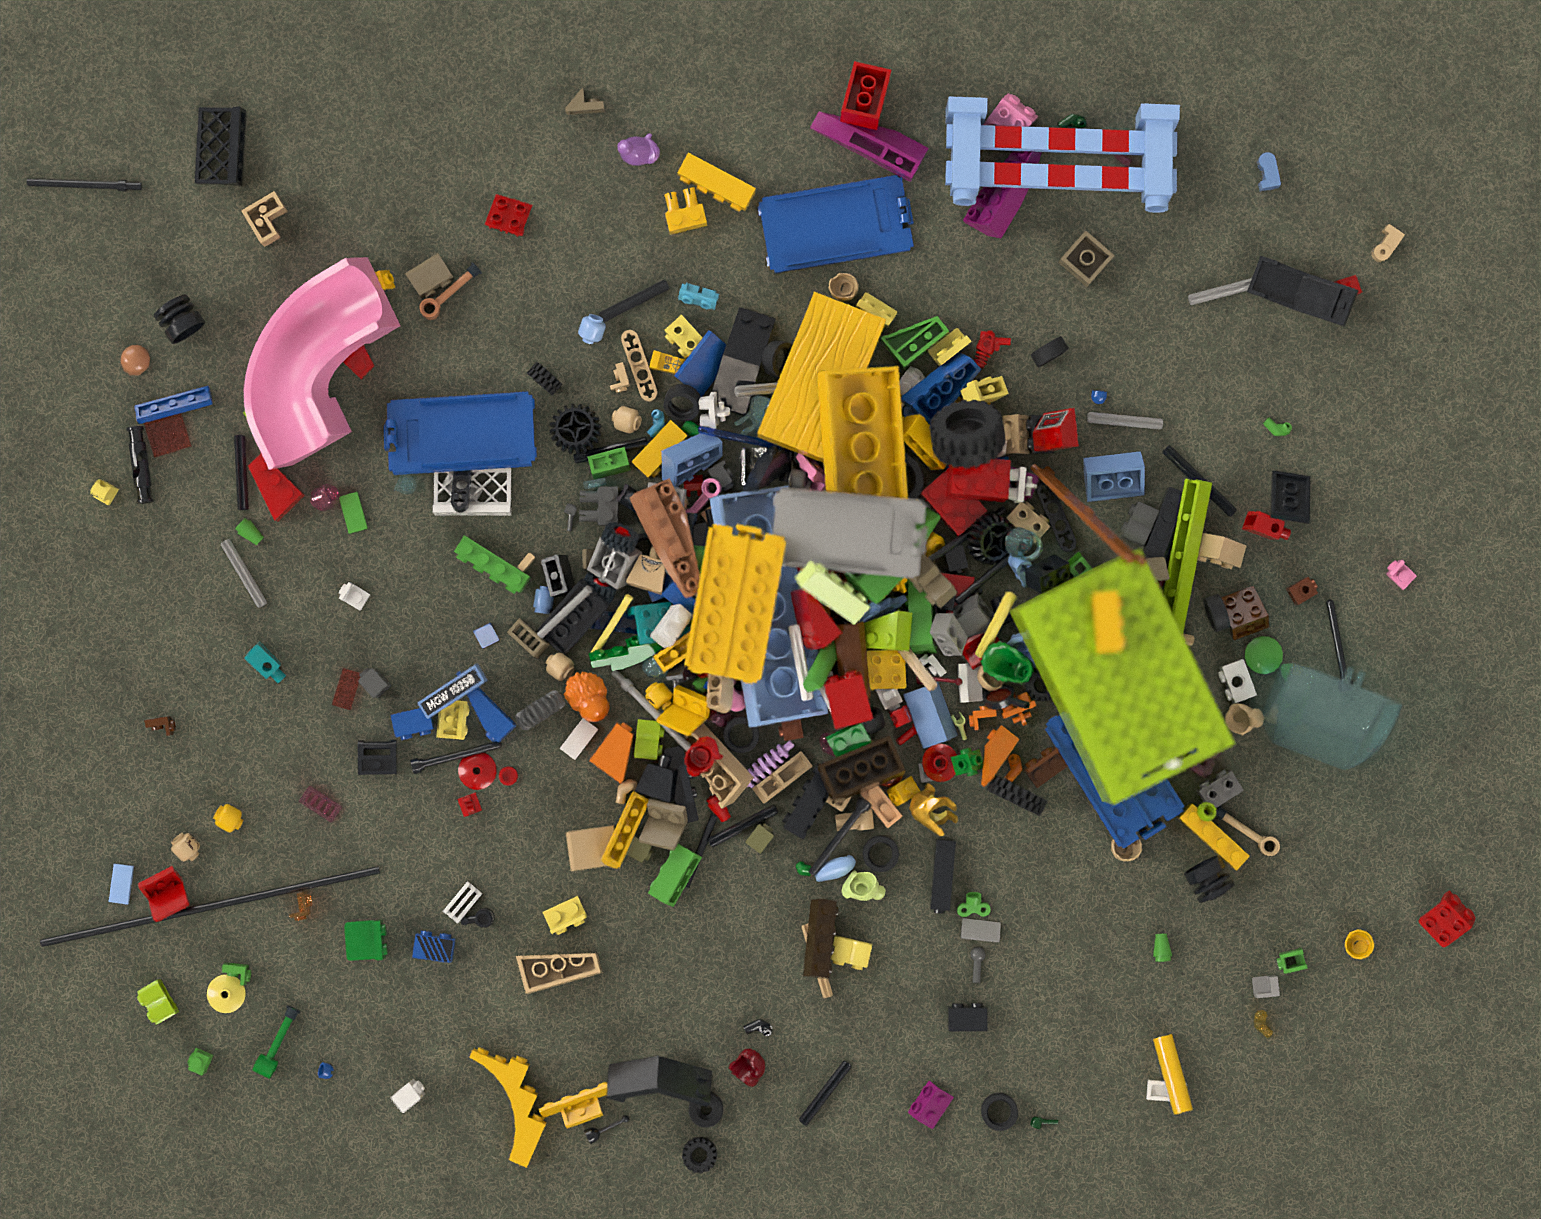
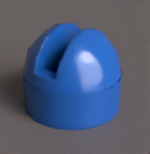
M1092 390L1091 398L1093 402L1102 404L1106 400L1107 392Z
M321 1063L318 1069V1077L323 1079L331 1078L333 1076L331 1071H334L332 1065Z

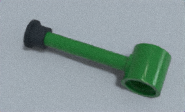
M289 1005L286 1006L287 1010L284 1014L286 1017L267 1055L261 1053L252 1070L268 1079H271L279 1063L274 1057L292 1020H295L297 1014L301 1013V1011Z

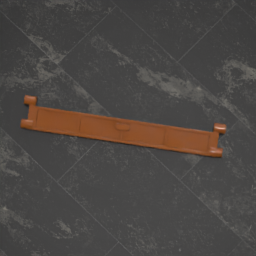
M1036 464L1031 466V471L1128 564H1131L1133 561H1137L1141 566L1146 564L1147 560L1141 554H1135L1094 514L1095 512L1089 506H1085L1054 476L1055 472L1049 466L1044 469L1039 468Z

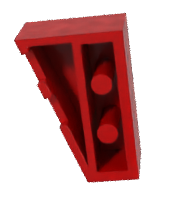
M262 453L248 465L274 521L278 522L305 496L279 468L269 469Z

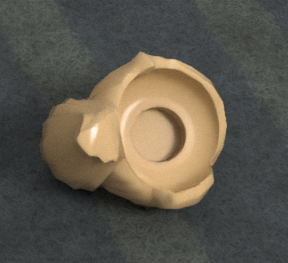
M1236 703L1229 707L1225 716V723L1232 732L1243 736L1253 728L1261 727L1265 717L1259 709H1252L1247 705Z

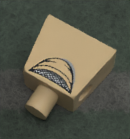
M654 547L651 548L649 557L640 554L626 583L630 586L661 595L665 586L666 568Z

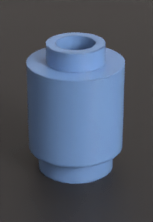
M540 586V590L536 589L533 607H535V612L550 614V610L553 609L554 597H550L548 587Z

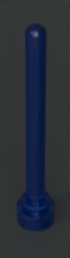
M704 426L698 428V432L704 435L767 448L776 445L752 436Z

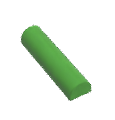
M835 639L826 647L820 648L803 681V688L807 692L823 687L837 659Z

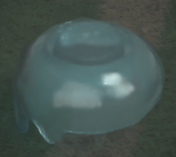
M662 650L642 661L644 673L651 678L661 679L667 676L668 670L663 672L653 657Z

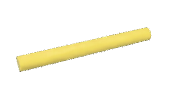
M626 594L591 652L603 648L632 601L633 597Z

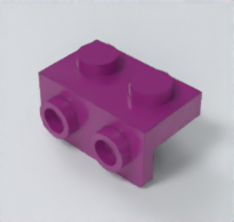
M928 1081L915 1102L911 1105L908 1113L917 1121L933 1130L954 1097L931 1081Z

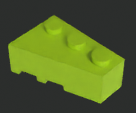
M896 611L865 622L866 648L909 651L912 613Z

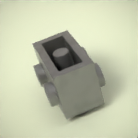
M1225 769L1215 775L1216 779L1211 782L1209 779L1199 785L1200 788L1196 790L1203 802L1212 803L1215 808L1244 791L1233 772L1230 770L1226 772ZM1226 781H1229L1228 787L1225 785ZM1210 791L1213 792L1212 797L1209 796Z

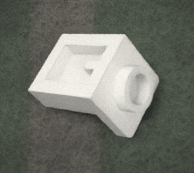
M348 582L347 585L344 584L339 591V599L359 611L362 610L371 595L351 582Z
M925 654L919 659L923 666L927 663L930 664L928 669L934 676L938 674L941 677L947 673L933 654L930 656Z

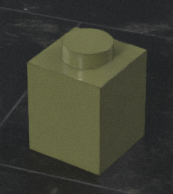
M765 823L763 825L758 824L745 843L761 854L774 837V834H772L773 829Z
M634 835L626 854L643 863L644 860L648 861L653 853L651 850L652 845L640 843L639 838Z

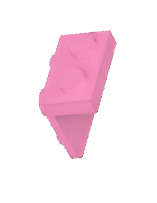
M1008 93L1002 98L984 125L1030 127L1038 116L1032 108L1025 107L1020 103L1018 97Z

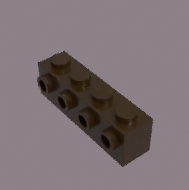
M826 899L811 900L803 977L826 979L829 978L832 972L831 956L834 953L833 937L836 934L835 917L838 915L837 901Z

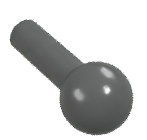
M974 947L970 953L974 961L973 983L980 984L981 961L984 960L986 953L983 948Z

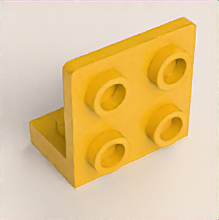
M897 650L867 651L870 691L875 689L906 688L905 660Z
M677 685L674 688L673 703L657 718V723L690 736L709 717L710 708L707 705V697Z

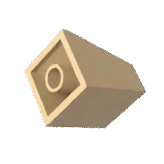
M614 825L566 832L571 871L607 866L601 861V858L615 830Z

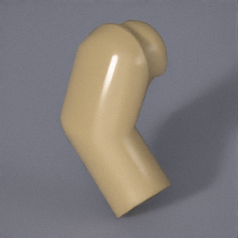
M627 779L618 786L616 803L625 804L626 794L636 790L637 781Z

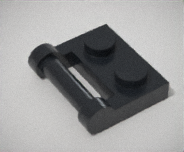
M397 739L390 742H365L364 740H358V775L397 774ZM390 749V755H364V751Z

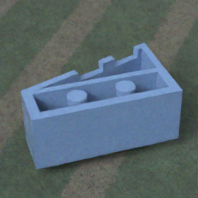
M707 430L662 450V480L670 478L674 487H678L686 480L691 481L694 478L692 475L700 469L704 471L722 457V441L712 431Z

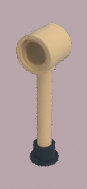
M1222 805L1216 808L1215 817L1219 820H1224L1257 842L1262 854L1274 856L1278 853L1280 844L1276 838L1270 836L1262 837L1227 814V811L1221 807ZM1267 841H1272L1274 844L1271 851H1266L1264 848V844Z

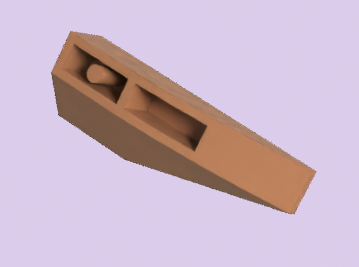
M669 478L635 493L630 497V500L664 567L684 597L688 598L698 593L700 573L687 515Z

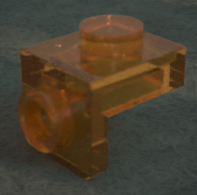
M307 891L297 893L300 912L289 914V918L299 921L306 919V915L311 914L312 898L311 895H307Z

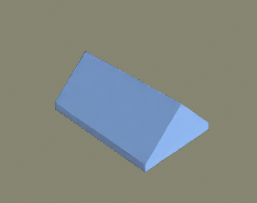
M938 682L935 690L928 691L926 687H922L903 694L923 749L958 736Z

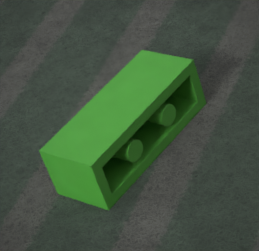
M677 844L675 850H670L669 857L666 863L661 866L658 877L651 883L648 894L664 904L674 907L702 857L687 847Z

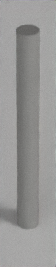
M586 586L537 635L540 638L545 637L592 592V589Z

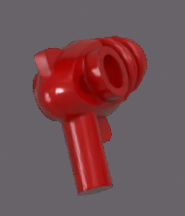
M992 330L987 332L981 331L980 339L976 346L978 351L975 352L977 354L975 358L977 359H974V362L984 369L988 361L986 358H991L989 355H992L994 351H998L1000 345H1011V338L996 337Z

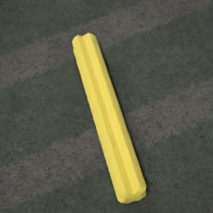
M1006 592L978 645L975 654L979 658H982L983 652L987 650L988 646L992 645L1016 599V595L1013 592Z

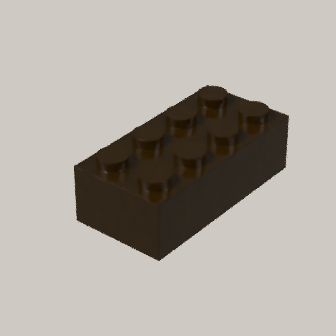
M887 736L819 764L818 772L832 804H835L903 776L905 768L891 737Z

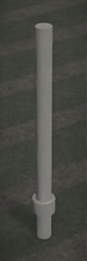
M618 670L613 671L611 675L621 684L620 687L625 692L628 691L657 721L661 714L633 686L634 683L629 678L626 679ZM660 724L686 751L692 746L678 731Z

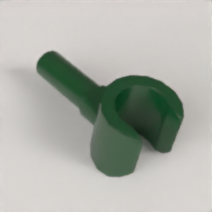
M1034 1116L1030 1125L1033 1128L1041 1129L1042 1124L1058 1125L1059 1121Z

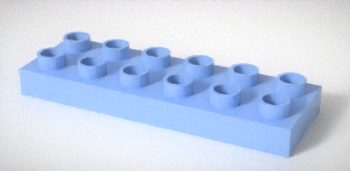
M781 487L719 495L710 498L714 524L733 527L732 535L734 536L739 534L736 524L760 528L764 532V536L765 534L773 535L775 517L774 495H776V492L781 491ZM748 532V534H753L752 538L755 537V533ZM782 566L762 679L757 680V683L753 682V684L744 683L741 680L749 727L828 714L827 705L819 689L812 691L813 699L803 701L801 697L788 630L790 625L797 624L790 593L793 590L802 588L796 582L795 577L798 572L796 567ZM804 646L809 672L818 651L817 649H807Z

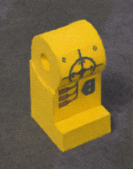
M654 350L649 368L675 374L685 362V359Z

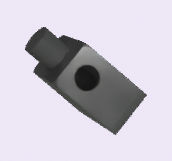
M978 593L966 599L960 605H956L953 610L954 616L968 637L985 633L995 615Z

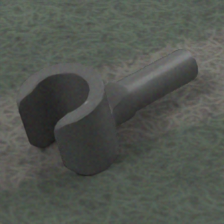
M570 503L566 505L564 513L569 514L567 531H572L573 519L577 511V507Z

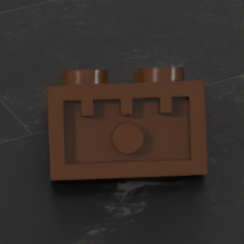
M1254 586L1221 597L1230 619V633L1233 640L1269 628L1268 613Z
M1049 746L1040 753L1042 755L1040 758H1032L1025 763L1026 768L1023 770L1036 788L1067 767V764L1058 753L1060 751L1058 748Z

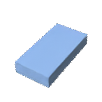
M114 864L109 902L129 904L134 866Z

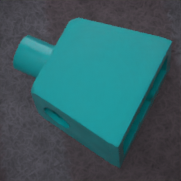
M260 641L244 657L265 679L271 676L279 683L286 676L279 669L281 662ZM269 662L272 667L266 668L264 663Z

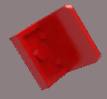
M173 866L138 883L139 889L149 901L152 917L155 922H159L189 905L183 879Z
M1449 890L1443 895L1439 904L1420 917L1419 924L1442 947H1447L1472 928L1476 917L1472 910L1466 908L1461 903L1460 898Z

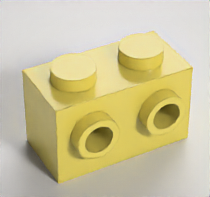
M682 315L665 329L667 334L665 338L672 345L676 343L680 348L678 352L684 359L692 353L702 340V336Z
M1002 376L996 378L986 377L980 380V382L977 380L971 381L966 384V388L961 390L964 400H977L978 402L984 401L987 403L994 402L1009 394Z

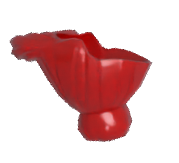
M710 736L700 737L687 750L685 764L688 774L692 777L699 776L700 773L708 771L716 760L723 758V755L719 753L715 739Z

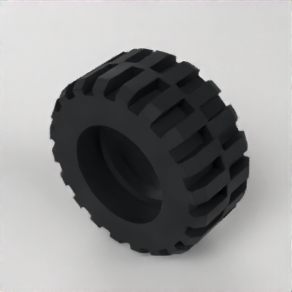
M961 400L959 403H951L950 406H945L941 411H938L930 422L933 452L941 462L948 466L951 464L955 468H969L971 466L975 468L979 467L980 464H987L991 459L994 460L998 457L1006 444L1002 414L996 407L984 401Z

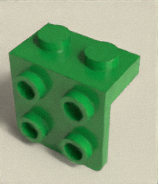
M862 722L850 725L826 737L836 757L871 743L870 735H868Z
M383 919L345 923L347 960H383L386 958L388 946L384 942V936H386L387 931L386 924H383Z

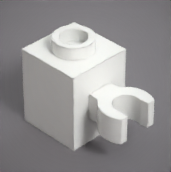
M875 689L885 710L889 708L890 711L901 707L899 703L903 701L897 689Z

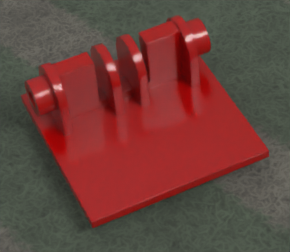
M496 194L485 225L489 226L490 229H500V232L505 231L506 234L510 232L516 235V237H519V235L523 236L524 227L532 205Z

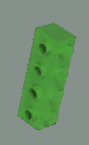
M463 536L454 551L458 554L456 558L464 563L470 561L474 564L472 568L480 573L486 571L490 574L489 578L498 584L500 581L505 583V588L513 594L516 591L521 593L531 578L466 536Z

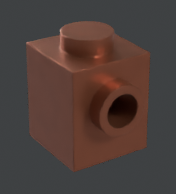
M1305 577L1286 588V591L1293 603L1299 605L1318 594L1316 590L1318 586L1313 579Z
M800 719L781 722L782 726H778L780 738L784 737V741L804 738Z

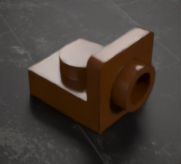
M171 716L144 720L145 727H151L152 731L163 729V725H165L167 736L174 735L173 731H176L174 719L171 720Z

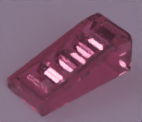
M311 785L299 800L301 804L331 823L342 809L341 805ZM314 793L315 795L309 803L307 800ZM318 797L322 798L317 807L313 806ZM326 801L328 804L322 812L320 809ZM333 805L335 808L330 816H328L327 812Z

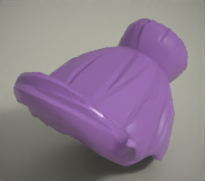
M647 134L644 138L634 136L621 140L618 144V152L622 160L636 166L655 162L659 157L660 149L651 139L652 134Z

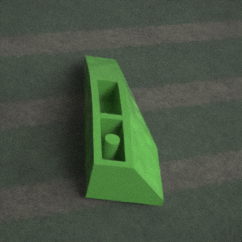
M925 507L924 524L916 523L915 530H921L923 526L927 527L926 541L939 522L940 515ZM918 540V544H914L915 547H920V540ZM852 572L844 573L848 583L854 590L860 591L875 604H878L904 578Z

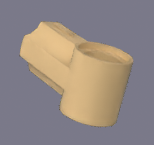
M872 809L862 813L850 830L874 829ZM852 813L835 815L837 831L841 829Z

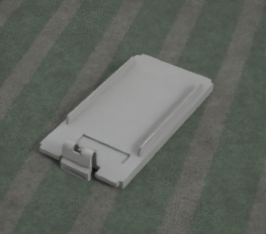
M781 487V491L776 492V495H774L775 517L773 535L785 537L784 541L787 542L782 566L804 568L810 561H813L817 565L818 563L822 564L827 570L915 578V575L919 576L920 558L925 553L927 527L923 526L921 530H915L916 523L924 524L926 504H922V500ZM918 540H920V547H915L914 544H918Z

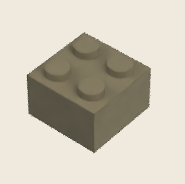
M1085 231L1058 263L1084 286L1088 287L1113 259L1114 255L1091 234Z

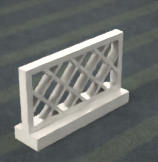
M511 468L472 470V473L475 474L472 476L471 482L474 481L480 488L473 495L470 493L469 507L461 513L456 512L452 508L451 498L446 502H438V495L443 490L451 496L446 487L453 482V475L450 472L434 473L433 513L435 516L511 515ZM439 473H447L451 477L444 486L439 482ZM480 473H485L490 477L483 485L475 479ZM499 473H507V480L502 485L494 479ZM493 480L499 488L491 495L485 487ZM460 482L457 483L461 487L460 489H464L467 486V482L464 485ZM482 489L489 496L485 502H479L475 498ZM503 490L507 494V502H498L494 496ZM457 502V506L460 507L463 502Z

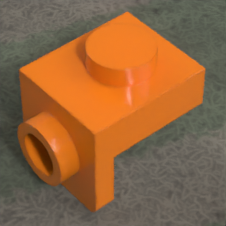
M979 706L980 710L972 711V715H969L970 727H974V730H979L978 718L997 716L996 710L989 709L986 706Z

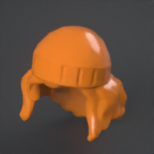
M584 671L581 674L577 672L575 676H571L566 682V692L564 693L565 699L571 708L578 711L581 717L588 722L594 723L604 719L609 712L610 704L606 698L607 688L604 685L603 679L597 677L596 674Z

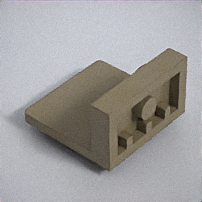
M649 799L647 803L649 817L639 837V842L675 850L688 822L686 807Z

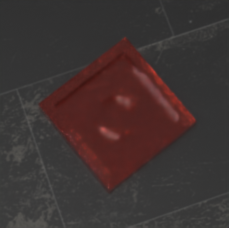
M182 413L144 423L154 458L192 447Z

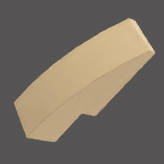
M800 751L752 789L764 804L810 769L812 764Z

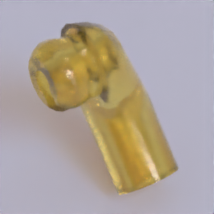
M1260 1010L1254 1015V1027L1268 1039L1274 1031L1266 1025L1267 1012Z

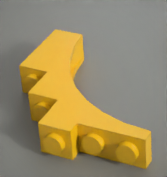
M478 1047V1049L474 1048L469 1058L482 1064L495 1075L511 1101L515 1118V1138L509 1160L527 1168L547 1123L543 1121L544 1118L540 1115H529L538 1095L535 1092V1088L529 1085L521 1086L530 1064L526 1063L527 1059L521 1056L512 1057L510 1062L507 1063V1059L502 1056L496 1055L493 1057L488 1055L489 1051L481 1047Z

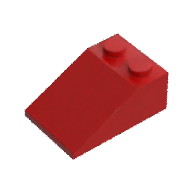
M803 588L793 590L790 593L796 623L800 626L803 645L807 649L824 648L841 634V631L815 596Z

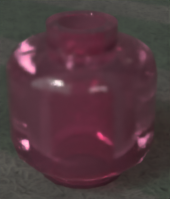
M326 483L312 490L310 501L314 508L325 512L338 504L340 494L335 486Z

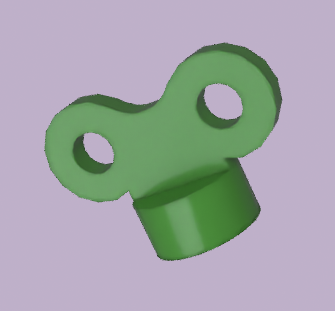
M978 892L967 893L966 903H960L957 906V913L961 917H967L971 913H977L984 917L989 915L991 911L988 903L981 902V894ZM982 907H985L986 910H985V911H981V908H982Z

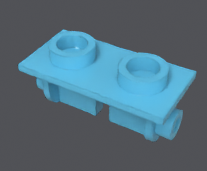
M689 283L682 284L678 300H682L686 304L699 305L704 309L715 310L719 297L716 291L703 288L702 293H698L699 286Z

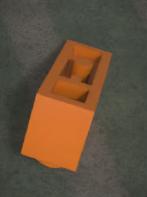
M1002 725L997 730L992 729L987 736L989 741L984 749L981 785L984 787L992 780L1019 741L1018 737Z

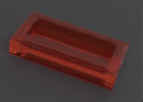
M343 668L332 705L351 710L361 673Z

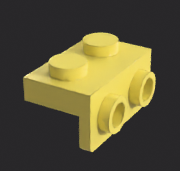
M457 700L438 713L437 738L465 739L468 731L466 717L469 715L467 701Z

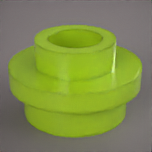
M1203 802L1198 806L1197 814L1201 820L1211 821L1216 816V808L1212 803Z

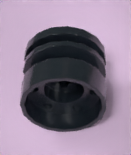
M187 294L169 300L153 315L156 321H160V327L169 326L165 330V335L172 344L187 339L199 331L206 323L198 311L189 313L195 305L189 302L190 298Z
M1220 855L1208 858L1184 872L1189 885L1198 883L1200 885L1193 891L1195 895L1202 893L1197 897L1199 903L1214 900L1224 895L1235 885L1233 880L1224 882L1230 877L1229 873L1219 874L1225 868Z

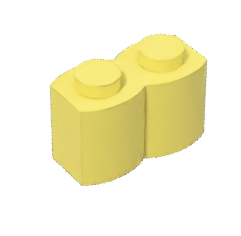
M835 935L833 941L834 953L831 956L833 964L844 966V963L852 964L851 968L863 970V967L867 968L872 944Z

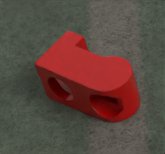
M906 705L888 712L895 728L912 721Z

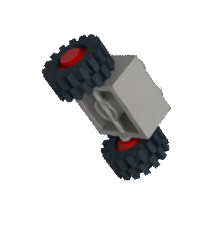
M617 522L606 524L587 570L590 572L584 578L609 603L613 601L617 589L628 585L626 583L627 578L638 557L642 554L640 550L635 548L639 539L638 533L632 528L629 529V526H623L622 523L617 524Z

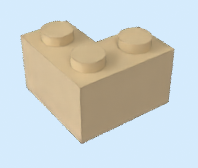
M275 191L241 210L264 247L281 238L272 220L286 213L287 209Z
M1202 533L1197 561L1206 562L1208 559L1210 563L1221 565V567L1232 570L1233 567L1241 568L1246 545L1226 537Z

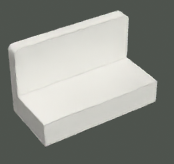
M957 664L958 678L963 680L962 685L959 686L960 703L983 700L982 686L977 679V672L981 666L972 670L969 664Z

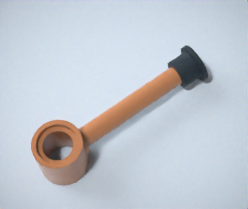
M471 262L472 265L466 269L467 272L435 300L431 298L424 299L420 304V312L423 317L428 320L436 319L440 314V305L472 277L475 278L479 273L482 274L480 269ZM428 305L435 306V311L431 314L425 312V308Z

